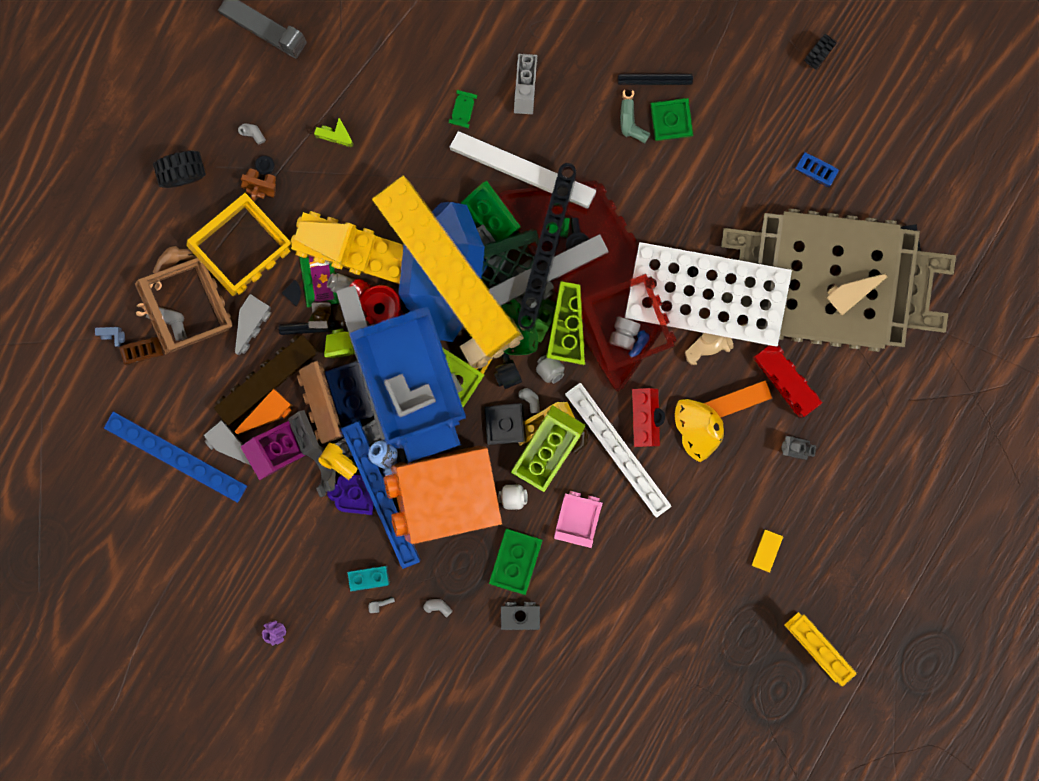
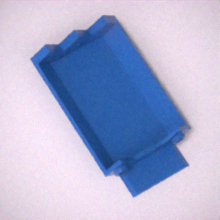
M429 307L414 310L405 315L349 333L387 445L395 443L396 446L402 444L408 463L461 445L455 426L459 425V420L465 419L466 416ZM403 374L410 392L429 384L436 402L403 417H399L384 381Z

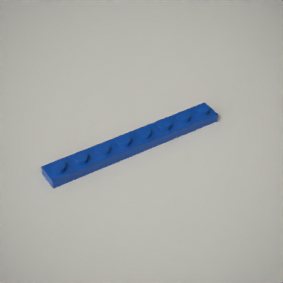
M116 412L111 414L104 427L109 432L239 503L248 487Z
M360 420L342 427L341 431L402 569L419 563L421 560L414 544L407 542L404 535L396 537L394 533L391 514L398 513L399 509L394 498L389 499L387 496L381 468L373 464L369 459L371 445Z

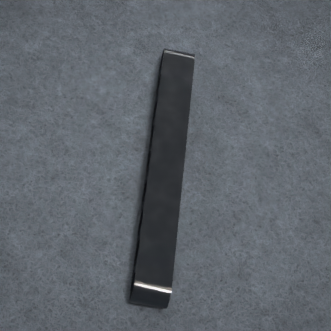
M564 163L559 168L518 316L519 327L525 332L532 331L536 326L576 181V168L571 163ZM570 169L573 171V175L571 177H564L562 175L563 171ZM560 188H566L568 193L565 196H560L557 191ZM560 206L563 208L561 214L556 215L552 212L553 208ZM556 225L558 230L555 233H549L547 231L548 226ZM545 243H550L553 245L551 251L545 252L542 250V246ZM542 261L548 264L547 268L543 271L537 268L538 263ZM535 280H540L543 283L540 289L532 287V283ZM529 299L537 300V305L534 308L527 306ZM525 317L532 319V324L528 327L521 324Z

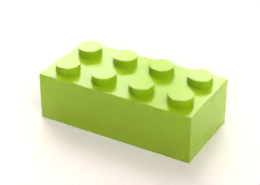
M552 405L518 458L511 473L545 492L580 438L585 424Z

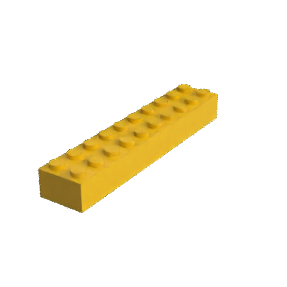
M402 176L372 199L486 356H493L521 335L406 177Z

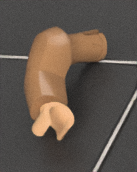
M177 246L169 247L158 258L152 273L155 274L171 268L180 260H193L196 256L188 255L193 254L190 249H179ZM160 281L155 284V289L158 291L162 287Z

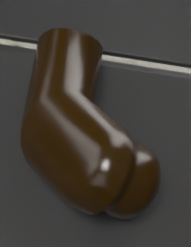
M584 428L580 438L571 450L575 455L588 444L587 428Z

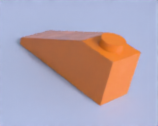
M273 389L234 432L240 435L279 420L281 417L286 418L292 411L290 409L292 404L277 390Z

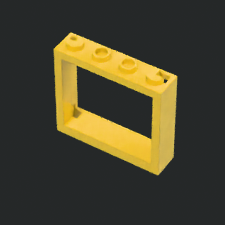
M244 193L189 238L186 246L226 290L234 296L237 293L239 295L247 289L246 285L251 281L253 283L262 276L261 272L265 269L270 270L276 264L275 261L279 257L284 258L290 253L289 249L292 243L252 199ZM243 208H246L281 247L234 286L198 246Z

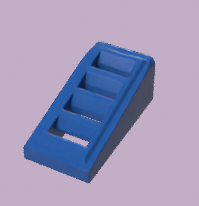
M806 152L795 168L827 188L830 187L839 172V169ZM807 159L810 160L808 167L804 169L803 166ZM815 163L817 164L814 172L812 173L810 172V169ZM821 167L824 168L821 175L818 176L817 173ZM827 171H829L831 173L826 180L824 179V176L827 173Z

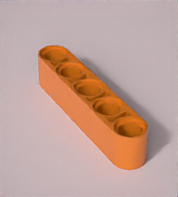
M765 380L704 404L713 408L721 418L772 399V395Z

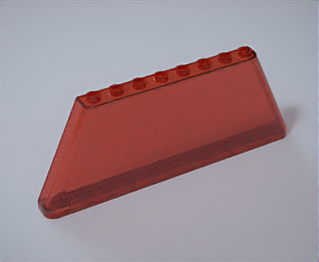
M596 180L578 182L595 189L596 194L588 209L570 201L565 217L570 218L567 238L560 237L555 256L566 251L567 239L573 234L571 218L576 217L579 218L580 233L587 235L589 239L600 234L609 252L550 282L554 286L557 296L560 281L580 285L583 339L612 387L618 392L625 387L666 326L629 319L641 325L639 331L644 330L650 336L649 342L637 358H632L628 354L630 350L609 343L611 333L616 331L614 325L617 317L625 318L638 252V248L635 245L637 240L632 232H627L625 228L627 224L622 216L618 217L615 212L617 207L612 199H607L605 195L607 191L602 183L598 184ZM538 187L503 191L498 196L521 226L518 232L535 258L552 193ZM556 206L552 212L556 215L561 214L563 208ZM545 243L542 246V250L545 252H549L553 248V245L550 243ZM649 265L650 269L655 270L652 265ZM653 278L646 281L648 289H654L657 286V281ZM644 298L642 301L643 307H652V298ZM664 301L661 304V309L665 312L670 311L672 303ZM637 335L633 336L635 343L638 340Z

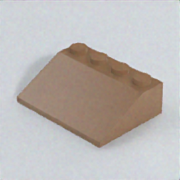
M318 361L313 362L300 369V375H297L300 386H304L306 392L303 394L304 401L311 408V412H309L310 420L312 423L315 422L317 430H314L316 439L325 444L344 438V435L341 431L342 426L323 365Z

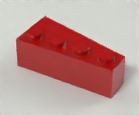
M768 345L755 355L753 359L798 418H803L821 405L822 401L815 391L807 385L805 378L798 374L792 361L784 357L782 348L779 345Z

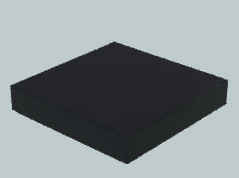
M523 403L485 407L487 445L526 442Z

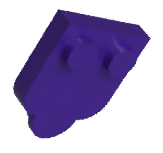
M354 474L349 480L341 475L337 482H335V490L327 491L328 497L335 501V506L339 511L373 515L374 504L361 475Z

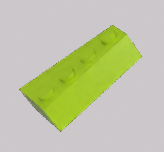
M560 281L546 357L585 365L579 284Z

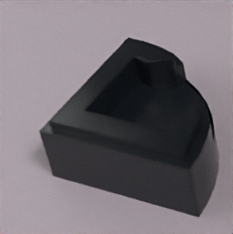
M294 280L282 294L296 307L301 299V288L298 282Z

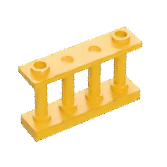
M798 612L784 624L835 683L838 682L843 687L857 674L804 614L801 615Z

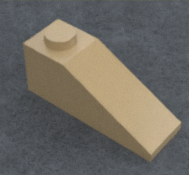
M883 274L847 283L840 287L835 285L827 292L829 294L827 299L843 315L886 279L887 276Z

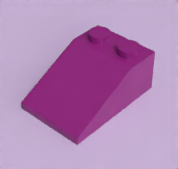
M289 421L252 438L241 446L243 453L259 480L306 456L300 450Z

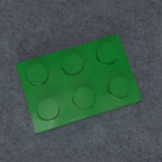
M487 181L478 186L461 202V204L467 205L472 219L479 227L483 224L499 246L521 227Z
M506 529L489 584L526 595L543 540Z

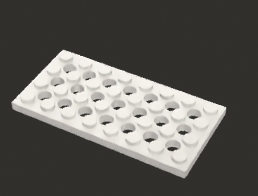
M639 242L625 318L778 346L792 270ZM654 259L660 261L661 265L658 270H652L649 267L650 262ZM671 263H677L680 267L676 274H672L668 270ZM694 266L698 268L699 272L696 277L688 276L687 270L689 267ZM709 270L717 272L716 280L710 281L707 279L706 274ZM733 273L736 275L737 280L734 284H728L725 281L727 274ZM747 277L755 279L756 284L754 287L748 288L745 286L744 281ZM650 278L657 281V286L654 289L646 287V281ZM768 280L773 281L775 284V288L772 291H766L763 287L764 283ZM668 282H673L676 285V289L672 293L665 291V284ZM688 285L695 288V293L692 296L684 294V288ZM705 289L713 290L714 296L712 299L706 300L703 298V291ZM726 292L733 295V300L730 303L722 301V295ZM646 297H650L653 300V305L650 308H645L642 305V301ZM742 297H751L752 304L749 307H744L741 304ZM764 299L771 302V308L766 311L760 308V302ZM664 301L672 303V309L668 312L661 309V304ZM688 304L691 307L689 315L681 314L680 307L682 305ZM708 308L710 316L707 319H702L699 316L700 309ZM726 311L729 314L727 322L719 321L718 314L720 312ZM740 315H746L749 320L748 324L740 326L737 323V318ZM760 318L765 319L768 323L767 327L763 330L756 326V322Z

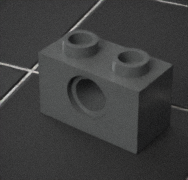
M505 602V606H501V630H540V605H536V602H524V605H516V602ZM519 610L526 613V618L523 621H518L515 618V613Z

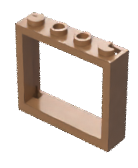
M198 258L141 278L135 283L165 354L228 331L232 327L231 316L229 313H226L224 308V299L221 295L219 296L216 290L217 283L214 278H211L209 270ZM195 268L220 326L174 344L149 285Z

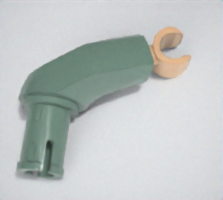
M624 90L622 94L624 100L621 104L620 113L622 134L626 138L631 136L645 144L650 136V132L636 126L634 101L632 100L634 91L632 90L631 96L627 97Z

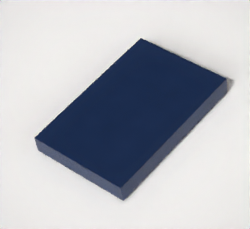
M357 361L325 372L342 427L374 416Z

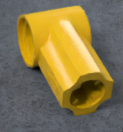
M328 443L318 459L319 463L328 469L333 468L346 479H351L358 469L356 463L343 455V451L339 446Z

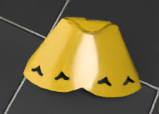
M689 399L678 401L675 409V423L677 429L683 435L682 444L686 452L693 459L702 462L721 444L724 437L723 420L707 404ZM680 420L685 422L684 427H682V422ZM715 423L719 425L718 431H715L713 428Z

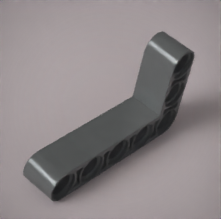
M224 0L218 9V12L295 59L298 58L307 43L304 35L294 27L288 25L286 29L239 0Z

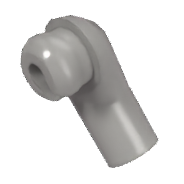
M528 388L520 390L518 393L521 400L525 399L530 403L531 413H539L538 395Z
M429 599L423 606L427 613L439 610L445 617H448L453 612L442 599Z

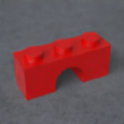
M632 389L634 447L660 446V427H656L654 422V411L656 408H659L658 389Z

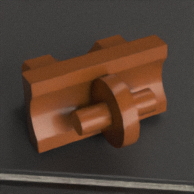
M251 168L246 175H242L241 188L246 189V194L252 195V201L256 202L257 197L264 199L265 195L274 198L276 193V177L274 175L266 174L263 181L258 179L259 172Z

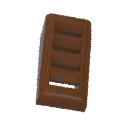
M158 337L119 346L123 363L126 366L163 356ZM150 343H154L156 353H152ZM142 345H146L148 355H145ZM135 347H138L141 357H137ZM128 349L131 350L133 359H129Z

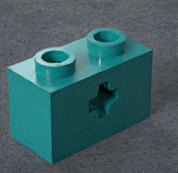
M387 565L347 572L350 591L390 585Z

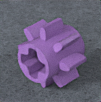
M275 620L264 625L265 630L262 631V637L265 642L271 643L273 646L284 641L283 636L286 635V629L282 623H277Z

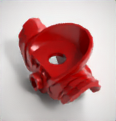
M357 279L350 284L349 287L355 285L363 313L367 316L365 320L371 325L405 315L404 311L401 310L403 306L400 304V299L394 289L384 285L373 287L361 279ZM378 303H382L385 306V311L382 314L374 312V306Z

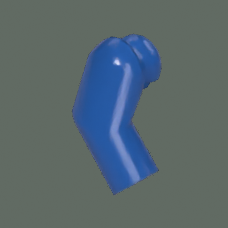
M644 330L638 332V340L628 353L632 358H637L650 340L649 334Z

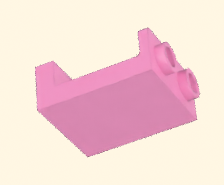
M570 491L569 494L565 493L554 539L592 548L603 503L599 502L600 498L588 495V499L580 497L581 493Z

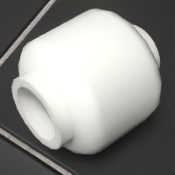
M519 484L505 485L502 491L498 493L499 503H502L503 507L507 510H519L527 504V490Z

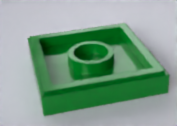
M688 98L650 103L655 141L693 137Z

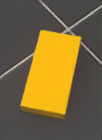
M764 530L751 566L770 572L783 536Z

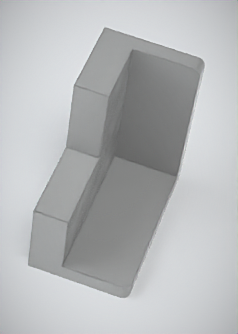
M403 374L384 381L399 417H403L436 402L429 384L410 392Z

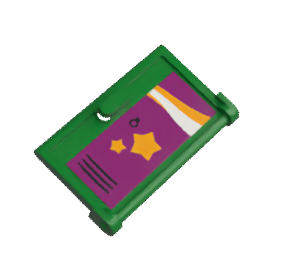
M307 256V258L299 257L307 308L312 307L313 301H330L331 305H338L337 293L327 288L330 275L332 273L335 274V269L331 266L332 263L325 261L324 264L313 261L314 258Z

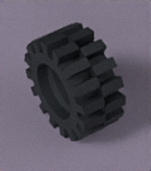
M825 33L804 61L816 70L837 42Z

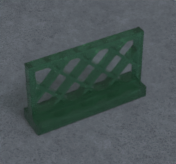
M535 228L484 244V258L487 257V259L483 261L482 273L486 265L496 270L491 280L484 276L481 277L490 282L487 287L488 289H490L492 283L498 285V283L494 282L498 271L508 276L507 281L514 277L512 274L516 266L526 271L532 267L535 255L533 256L525 252L528 244L536 242L538 247L539 236ZM511 249L520 251L516 262L506 257ZM523 253L533 258L528 268L518 263ZM496 254L502 257L498 267L488 263L492 255ZM505 259L514 264L510 274L500 269Z

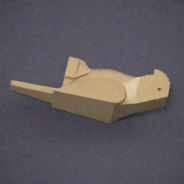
M703 333L685 352L687 362L691 365H697L696 361L701 356L713 355L721 350L730 352L733 349L732 338Z

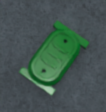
M457 90L456 94L459 96L455 101L452 120L449 119L448 123L469 128L470 124L467 123L470 120L474 99H477V95Z

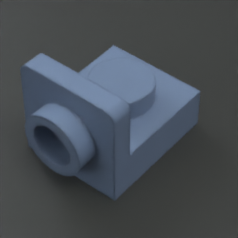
M95 328V336H101V340H112V336H114L115 347L122 346V343L125 342V333L122 331V328Z

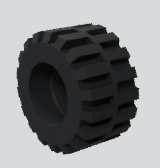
M191 150L174 153L162 157L153 163L158 185L162 188H173L193 183L206 175L199 151Z

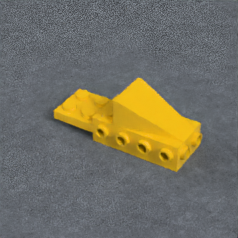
M312 211L309 214L303 212L302 217L298 218L296 235L294 234L291 238V249L296 252L295 255L302 258H307V256L313 257V261L324 264L326 261L332 263V267L340 270L345 267L350 269V273L356 275L361 273L369 274L400 284L403 244L374 235V231L363 228V231L358 230L356 225L347 222L339 224V220L327 217V220L320 218V214Z

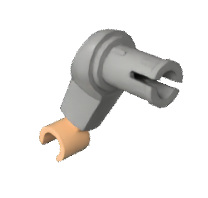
M138 304L137 307H142L144 312L137 311V316H144L146 314V318H149L144 304ZM159 307L165 323L172 327L175 341L186 339L187 336L183 325L184 316L177 311Z

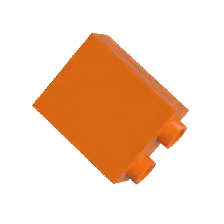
M479 445L423 457L409 463L408 461L395 463L391 466L392 474L384 476L387 496L389 499L397 497L400 511L391 514L394 533L396 537L404 535L405 540L410 544L502 524L488 449Z

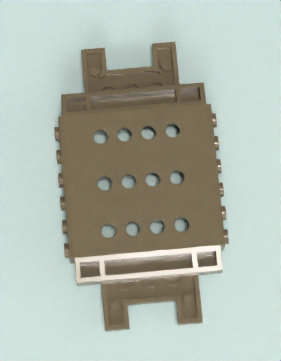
M788 209V212L784 211V215L764 213L762 233L727 228L723 230L721 247L740 249V261L792 270L791 263L794 260L802 262V269L800 271L792 270L790 281L792 279L798 280L800 287L796 291L789 288L786 299L787 302L788 299L793 298L797 301L798 305L796 309L790 310L785 304L779 336L780 340H783L784 336L792 337L791 341L796 342L810 339V343L822 345V341L830 342V346L841 347V344H849V348L853 349L867 346L869 351L880 352V348L885 349V345L905 347L907 328L946 333L948 313L929 311L934 273L954 275L956 255L917 251L920 231L900 229L901 225H897V221L885 220V223H879L874 218H866L865 221L858 220L857 216L846 215L845 219L838 218L839 214L827 213V216H819V212L808 211L807 214H802L797 209ZM796 241L804 242L805 249L802 252L794 250L793 246ZM836 245H840L844 249V253L840 257H836L832 253V249ZM874 250L882 252L883 258L880 261H874L871 258ZM832 265H839L841 267L840 275H831L830 267ZM873 269L878 270L880 275L885 274L887 276L886 279L874 288L878 292L876 299L869 300L865 296L843 315L837 309L832 315L825 312V306L831 303L827 299L829 296L827 288L830 284H836L840 287L847 283L869 278V272ZM747 277L744 284L746 287L752 288L755 286L756 281L753 277ZM768 280L764 283L763 287L766 291H772L775 288V284L773 281ZM726 292L722 295L724 303L732 302L733 295ZM742 297L741 304L744 307H749L752 304L751 297ZM767 299L762 300L760 308L765 311L769 310L771 302ZM865 309H874V318L866 319L864 317ZM763 318L758 319L756 322L757 328L761 330L765 329L768 325L767 321Z

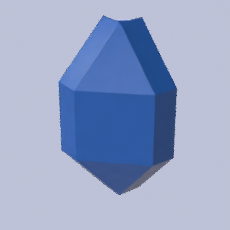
M454 202L440 203L432 213L481 278L485 247L467 205ZM404 244L398 295L409 312L429 307L439 339L453 342L463 327V323Z

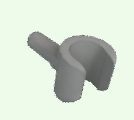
M394 598L369 603V612L378 613L379 606L395 602Z

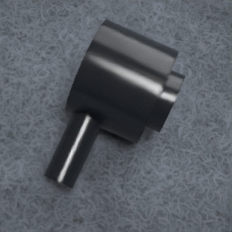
M578 217L571 218L573 234L567 239L566 251L589 240L587 235L580 233Z
M504 352L501 356L504 363L495 367L497 371L494 372L499 387L503 386L504 389H508L522 383V379L513 359L511 360L509 355Z

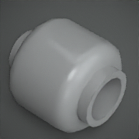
M544 355L537 361L536 371L546 383L552 382L554 384L564 376V365L559 360L546 357L547 355Z

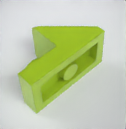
M340 118L338 119L335 132L327 126L316 127L314 133L316 138L353 148V142Z

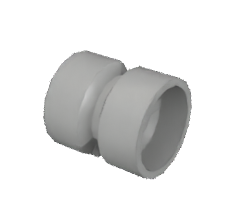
M617 317L614 325L616 331L611 333L609 343L632 350L635 343L633 336L638 334L641 325L629 319Z

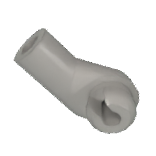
M245 123L239 126L238 132L240 135L253 137L258 145L266 141L257 125Z

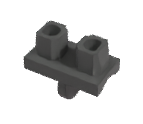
M786 436L782 443V452L785 456L807 460L808 456H815L816 445H811L808 440Z

